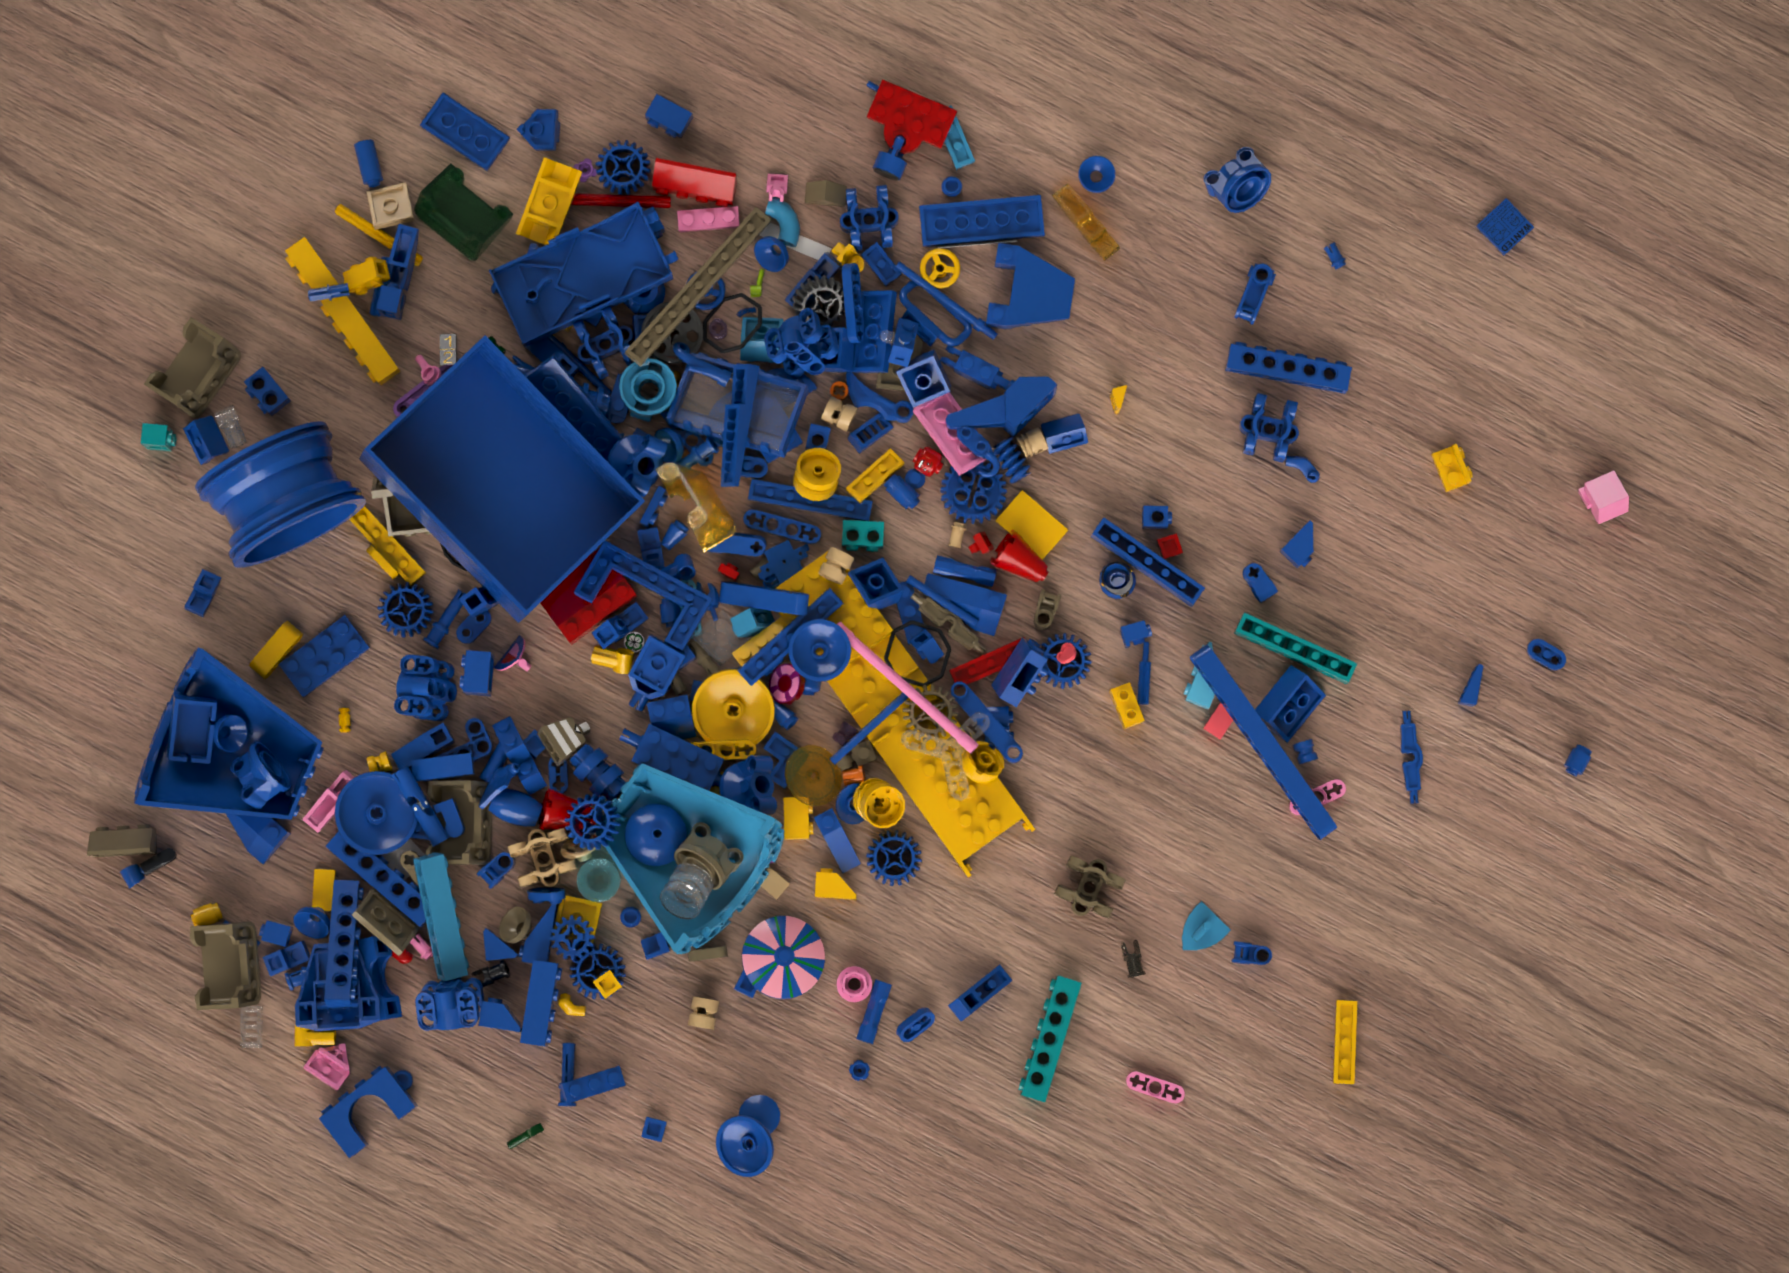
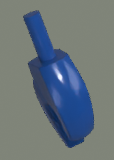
M697 582L696 589L705 594L701 583ZM708 583L709 593L707 596L713 598L708 611H711L713 621H717L718 617L715 608L719 605V594L712 583Z

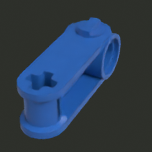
M1255 263L1254 266L1251 265L1247 275L1249 280L1234 316L1236 319L1239 317L1249 321L1251 325L1255 322L1268 286H1272L1276 276L1274 270L1266 264ZM1264 271L1267 278L1265 280L1258 279L1256 272Z
M707 529L705 550L709 552L756 557L761 556L767 546L765 538L760 535L730 532L721 529ZM756 541L762 546L759 550H755V546H752Z

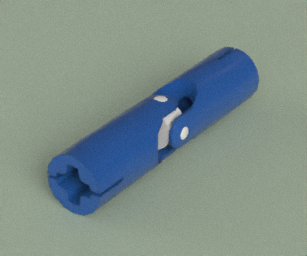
M408 765L393 773V779L414 812L432 846L434 847L448 839L449 836L431 808Z

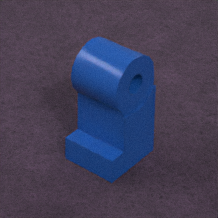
M455 798L433 805L436 813L442 812L446 822L445 831L447 835L453 838L462 836L465 832V825Z

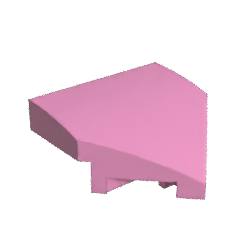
M345 1043L325 1048L320 1047L318 1050H315L303 1067L337 1092L350 1075Z

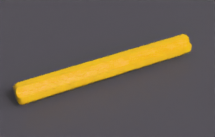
M339 204L336 207V215L392 250L395 238L381 229L374 230L372 223L344 205ZM416 253L414 265L419 266L423 261V257Z

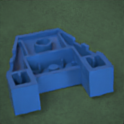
M998 243L995 267L1015 270L1010 305L989 302L986 325L990 328L1007 330L1015 327L1069 319L1075 278L1020 246Z

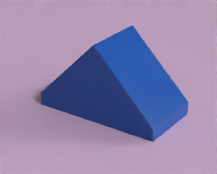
M485 928L483 934L486 961L513 959L519 956L516 951L489 929Z

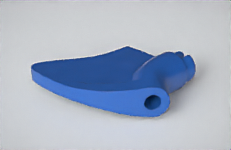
M511 763L496 769L480 800L479 807L481 809H484L501 791L508 787L511 778L519 772L520 767L517 763Z

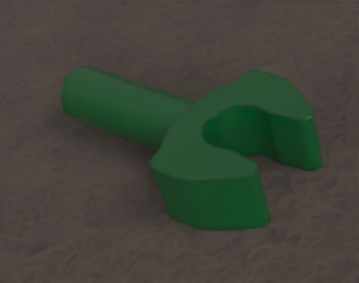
M539 1123L508 1141L507 1146L509 1149H513L544 1131L543 1126Z

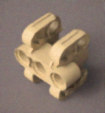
M565 828L555 830L547 835L540 829H534L528 835V844L526 841L507 847L510 857L515 858L531 853L536 871L518 876L517 879L520 887L540 882L539 878L546 887H555L560 883V874H566L579 869L576 859L557 863L552 845L569 840ZM536 833H541L543 836L532 840L533 835ZM542 853H548L550 857L546 864L539 862V856ZM553 874L556 875L554 883H546L545 877H550Z

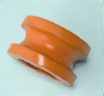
M841 381L833 383L830 388V395L841 401L846 399L848 396L847 385ZM837 386L838 388L843 387L845 389L843 393L845 394L842 396L840 394L835 395L836 389L834 388Z

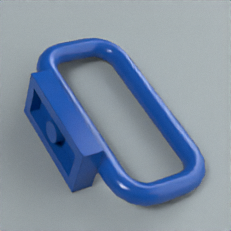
M909 281L899 293L900 302L907 309L901 318L919 323L917 335L930 347L937 339L952 347L962 344L971 335L972 325L931 295L964 326V331L956 338L948 337L908 299V293L916 286H919L914 281Z

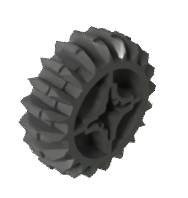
M815 275L813 281L807 278L808 283L806 285L801 283L802 289H796L797 295L793 296L795 303L792 306L795 310V315L798 316L805 308H811L816 313H821L817 314L820 325L829 324L833 327L832 321L836 320L839 322V315L844 316L845 314L843 310L845 309L843 287H841L840 282H835L832 277L827 279L825 275L821 279ZM817 297H819L820 301H822L821 303L823 307H821L820 303H818L819 301ZM809 315V316L805 319V322H807V321L811 318L812 315Z

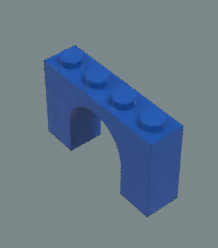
M388 1066L376 1068L371 1072L372 1077L367 1081L362 1079L354 1086L356 1090L350 1094L347 1091L338 1098V1104L334 1107L329 1105L321 1111L323 1115L319 1120L348 1158L353 1157L368 1145L352 1120L353 1107L361 1097L365 1095L380 1097L398 1119H402L418 1106Z

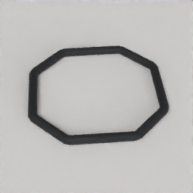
M743 293L724 297L722 302L713 308L703 321V340L721 353L742 349L762 325L761 305ZM742 297L758 308V324L741 345L722 349L707 339V322L725 301Z
M914 620L908 621L891 632L884 661L893 669L888 657L896 632L912 624L938 632L947 648L940 675L925 683L902 677L910 684L923 687V685L928 686L944 676L951 653V646L941 629Z

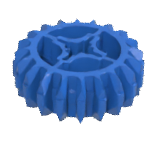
M617 140L616 147H614L613 143H609L610 150L605 147L603 148V152L606 155H598V158L602 161L596 162V166L600 167V169L596 170L597 175H602L599 177L600 182L606 181L603 185L604 188L612 185L610 192L614 193L616 188H618V194L622 195V191L625 189L626 194L629 195L630 188H633L634 192L638 191L637 184L640 187H644L641 179L648 181L649 178L645 174L651 173V169L647 167L651 163L650 160H645L648 157L647 153L641 154L643 147L636 149L637 144L635 142L629 146L628 140H625L624 145H621L620 140ZM629 153L631 155H628L625 158H619L616 154ZM636 158L640 162V170L637 175L631 169ZM609 160L616 166L611 176L607 173ZM619 164H627L628 171H620ZM621 177H627L631 181L617 182L615 180H619Z
M409 582L405 583V588H403L401 583H398V590L390 586L392 593L389 594L387 591H384V595L388 598L386 600L380 598L379 601L384 603V606H378L377 608L380 611H384V613L378 614V617L386 618L381 622L382 626L389 624L386 629L388 632L394 628V636H397L401 631L402 638L406 637V632H409L410 637H414L413 630L421 634L420 626L425 629L428 628L424 621H432L427 614L434 613L433 610L427 609V607L433 606V602H426L430 595L422 596L425 592L423 588L417 592V584H414L412 589H410ZM405 594L415 595L421 603H408ZM399 596V605L389 611L392 601ZM404 603L408 608H411L407 616L401 612ZM422 609L420 618L412 624L413 614ZM390 617H403L406 626H399L393 623Z
M1063 633V639L1061 640L1058 634H1055L1056 641L1049 637L1047 639L1050 644L1049 646L1046 643L1041 644L1045 649L1044 655L1057 665L1055 675L1048 668V678L1045 682L1048 684L1051 679L1054 680L1053 687H1056L1058 682H1060L1061 689L1065 688V683L1067 682L1069 688H1072L1073 680L1079 685L1080 680L1078 677L1086 678V675L1082 672H1090V668L1085 667V664L1089 665L1092 663L1091 660H1085V657H1089L1091 653L1083 652L1088 646L1086 644L1082 647L1079 646L1082 639H1078L1075 643L1073 642L1075 635H1071L1070 640H1067L1066 633ZM1068 642L1075 646L1080 656L1081 664L1072 660L1069 662V665L1065 664L1060 671L1061 663L1056 659L1057 654L1050 653L1049 651L1055 646ZM1066 668L1078 670L1073 676L1061 677Z
M586 794L584 800L580 797L577 798L578 804H571L574 810H567V813L571 815L570 818L564 819L566 822H570V825H567L565 829L572 830L568 837L574 838L573 843L579 844L580 848L583 849L587 846L588 850H593L594 847L596 850H600L601 844L607 847V839L613 842L614 837L612 834L619 833V831L614 830L615 826L621 825V823L616 822V819L621 817L620 814H614L618 808L616 806L611 807L613 802L611 800L606 801L605 796L598 797V794H593L592 797ZM595 805L589 814H582L586 808ZM602 809L606 814L607 824L602 821ZM586 818L593 819L595 823L599 824L600 826L592 825V823L586 820ZM579 820L583 823L584 826L582 831L584 832L583 834L581 833L579 828ZM598 829L604 830L600 836L590 839L591 835H594Z
M895 830L894 836H891L890 831H887V838L879 834L880 842L876 839L872 840L876 847H868L869 850L874 852L873 854H866L867 858L873 859V861L867 862V866L874 865L875 868L871 869L870 873L878 872L875 876L876 880L883 876L882 884H885L887 879H890V886L894 885V880H897L900 886L902 885V878L907 883L910 881L907 877L908 874L913 878L916 876L912 872L913 869L920 870V867L915 865V862H922L921 858H916V855H920L922 852L921 850L914 851V848L918 847L919 844H910L913 840L912 836L908 840L904 839L906 832L902 833V837H898V830ZM890 841L903 843L897 850H890L884 845ZM907 848L910 850L912 857L909 867L902 860V854ZM879 849L887 858L886 863L881 869L877 863ZM900 850H902L899 853L900 857H898V859H900L899 862L902 865L894 861L893 863H890L889 866H887L890 858L888 857L889 854L886 851H888L890 854L895 855ZM892 866H898L905 871L899 875L886 874L887 870Z
M601 943L599 944V950H596V946L591 947L592 951H590V954L585 953L583 959H575L573 961L577 963L576 967L570 966V970H576V974L570 975V978L577 977V981L572 983L573 986L580 984L581 987L577 991L580 993L585 989V997H588L590 992H592V999L594 1000L600 991L587 986L582 978L593 977L595 980L597 979L596 974H587L596 969V962L600 969L603 968L604 970L608 969L607 971L615 972L614 976L617 980L619 976H626L625 973H620V969H625L626 966L618 965L623 958L615 959L618 951L615 950L610 954L611 946H608L606 951H603L604 946ZM598 954L607 956L612 961L613 966H602ZM592 956L591 968L581 971L583 962ZM603 971L602 973H600V976H602L607 971ZM618 980L619 983H620L621 985H623L624 982L621 981V980Z

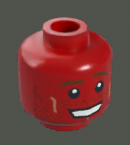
M928 446L924 449L920 448L912 461L915 463V470L927 477H931L934 473L939 474L944 465L941 462L942 454Z

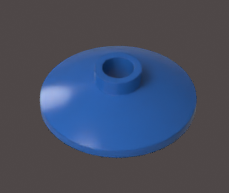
M857 783L843 788L836 800V812L843 822L852 825L859 824L865 820L855 811L853 802L850 805V801H853L854 792L860 785Z

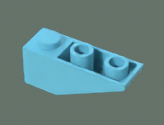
M1208 642L1207 645L1213 650L1212 642ZM1194 666L1191 673L1194 676L1192 684L1187 683L1183 693L1187 695L1185 701L1209 709L1215 694Z

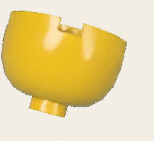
M977 741L979 745L971 754L967 750L965 751L962 758V768L966 776L972 781L984 784L996 779L1002 772L1005 763L998 749L995 748L993 750L988 746L989 743Z

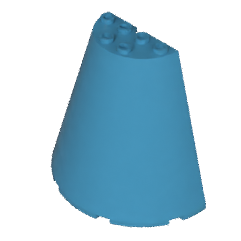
M642 763L634 769L633 776L629 782H626L621 787L620 791L622 794L620 798L612 800L611 807L616 806L618 808L614 814H620L621 816L619 819H616V822L621 823V825L615 826L614 830L619 831V833L612 834L614 837L613 842L607 839L608 846L605 848L672 950L676 954H685L690 952L691 946L697 949L714 938L731 923L729 917L733 916V912L735 910L741 912L761 887L760 885L769 875V872L766 870L770 866L769 863L771 860L773 862L777 860L784 839V830L781 828L783 825L774 817ZM649 804L666 805L675 810L683 819L687 837L696 823H705L710 827L711 836L723 842L728 849L738 848L742 851L744 858L738 869L730 874L729 878L719 889L709 890L691 881L680 870L675 860L662 866H649L636 860L629 852L625 843L624 833L626 824L631 815L643 806ZM606 814L602 815V821L607 824ZM598 829L595 833L597 836H600L604 830ZM659 830L653 832L655 837L659 838L661 836ZM696 832L697 836L703 837L700 833ZM729 858L731 862L736 863L734 859Z

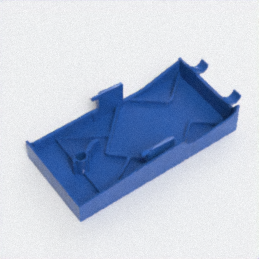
M636 202L582 231H579L578 227L548 240V245L493 270H489L524 347L564 330L580 320H585L599 314L601 310L609 306L612 308L673 280L669 265L676 262L678 257L675 251L665 256L650 225L660 219L656 210L651 214L645 215L639 202Z

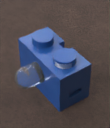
M899 318L895 332L884 330L880 333L881 341L892 344L888 359L889 363L908 367L919 323Z

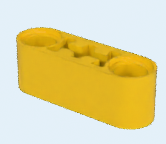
M287 620L253 658L249 667L263 679L268 678L278 667V664L283 661L300 641L303 633Z

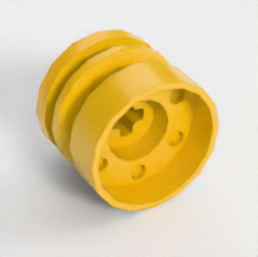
M869 778L861 782L856 788L853 795V806L855 811L873 826L889 828L897 824L902 818L905 811V800L902 793L885 780Z

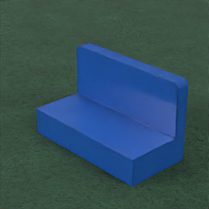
M1080 414L1041 424L1049 454L1088 443L1086 428Z
M213 416L193 420L183 428L200 465L208 463L216 456L229 452Z

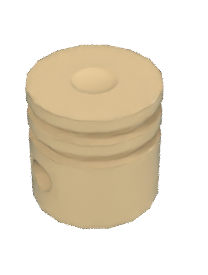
M1039 427L1025 432V435L1021 434L1020 438L1018 436L1015 437L1020 451L1026 459H1028V456L1032 457L1033 454L1036 455L1048 449Z

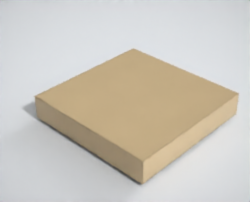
M406 182L366 191L374 230L415 221Z

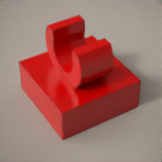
M985 531L974 535L975 543L968 547L972 554L980 550L982 554H986L995 549Z

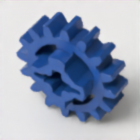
M570 915L569 920L562 917L563 923L556 922L555 924L558 928L551 929L555 936L550 937L551 941H555L551 947L553 949L558 948L556 952L558 956L564 953L563 959L565 960L569 956L572 961H575L576 956L583 959L582 953L590 954L588 947L595 946L591 943V940L596 939V936L590 934L594 931V928H587L589 922L586 920L582 923V917L580 916L577 920H575L573 915ZM577 925L581 926L585 933H579ZM567 926V930L563 934H560L561 931ZM572 933L577 936L573 943L568 940V937H572ZM582 942H585V944L583 945V947L578 950V946H579ZM560 943H566L569 951L564 950Z

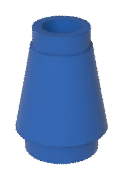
M676 519L674 523L671 522L661 544L668 550H671L672 547L688 535L689 528Z
M774 701L775 719L781 728L789 730L798 721L796 713L785 705Z

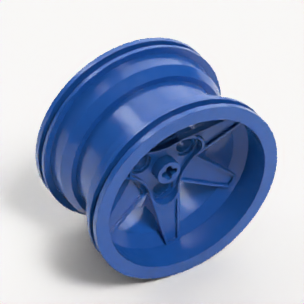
M316 421L302 424L265 438L227 458L208 471L196 483L195 489L201 501L209 502L216 512L225 515L233 530L229 540L231 547L229 556L233 559L232 562L235 567L244 568L257 565L289 553L340 526L365 506L366 500L362 496L361 490L353 488L350 481L339 480L331 465L333 449L330 441L333 435L325 422Z

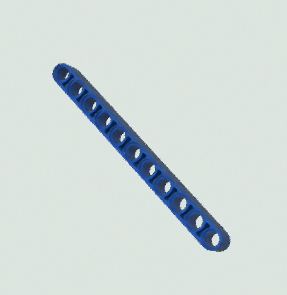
M1206 644L1192 654L1190 659L1314 835L1321 840L1337 829L1331 816L1214 651Z

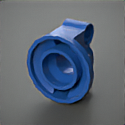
M1243 147L1237 151L1236 159L1227 162L1220 171L1211 170L1207 172L1203 179L1210 196L1216 197L1229 212L1239 213L1250 209L1264 197L1271 184V173L1256 158L1252 148Z
M638 434L624 436L610 450L608 463L641 497H644L661 475L663 467L662 457L667 450V443L649 434L646 436ZM643 457H647V467L641 474L638 470V462Z
M255 741L251 744L249 751L243 756L235 758L230 765V771L239 778L243 785L239 797L255 810L262 808L269 799L280 791L286 792L291 787L290 778L281 762L260 742Z
M750 755L746 760L729 766L720 779L721 796L766 815L775 814L777 801L772 797L774 782L770 776L773 769L772 758L770 756Z

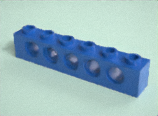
M1235 342V344L1230 345L1225 371L1342 394H1346L1348 391L1352 367L1347 366L1345 362L1335 361L1334 364L1320 357H1316L1313 360L1308 359L1307 355L1296 353L1295 356L1287 355V351L1284 350L1272 352L1267 351V348L1263 346L1247 347V344L1242 342ZM1251 355L1254 362L1251 364L1245 363L1243 356ZM1266 358L1271 359L1274 362V366L1271 368L1266 367L1263 360ZM1286 362L1292 363L1294 370L1291 372L1286 371L1283 364ZM1304 367H1312L1314 370V374L1310 376L1306 375L1304 373ZM1324 371H1332L1334 378H1325Z
M338 831L326 845V848L370 886L380 892L417 926L422 928L426 923L421 895L418 893L420 891L419 887L412 881L410 884L404 881L405 875L396 868L394 871L387 866L389 862L381 855L376 857L375 855L362 853L358 850L355 854L348 855L346 848L349 844L346 843ZM371 858L373 860L372 866L370 868H363V859ZM381 871H386L389 874L388 879L384 882H380L377 879V875ZM400 884L404 886V892L401 895L393 893L395 885ZM412 898H418L420 905L412 909L409 907V901Z
M334 880L324 996L325 1004L329 1006H351L352 999L355 1000L356 987H353V979L357 980L358 968L354 967L355 960L359 959V947H356V940H360L361 928L357 927L358 921L352 914L359 906V900H363L364 888H360L359 881ZM346 900L353 901L352 905L348 907L342 904ZM344 920L351 921L349 926L341 925ZM342 940L350 941L347 946L339 945ZM345 959L348 961L345 966L338 965L340 960ZM341 979L347 981L344 986L336 985L337 981Z

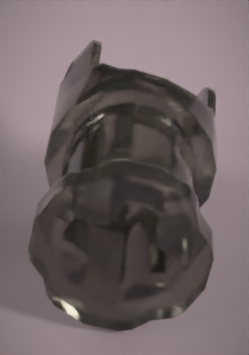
M1136 939L1133 941L1135 949L1133 954L1127 952L1124 942L1121 943L1123 960L1126 962L1129 972L1128 978L1146 974L1142 969L1140 960L1142 955Z

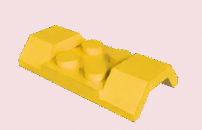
M544 157L516 234L544 245H548V240L558 236L572 204L582 171Z

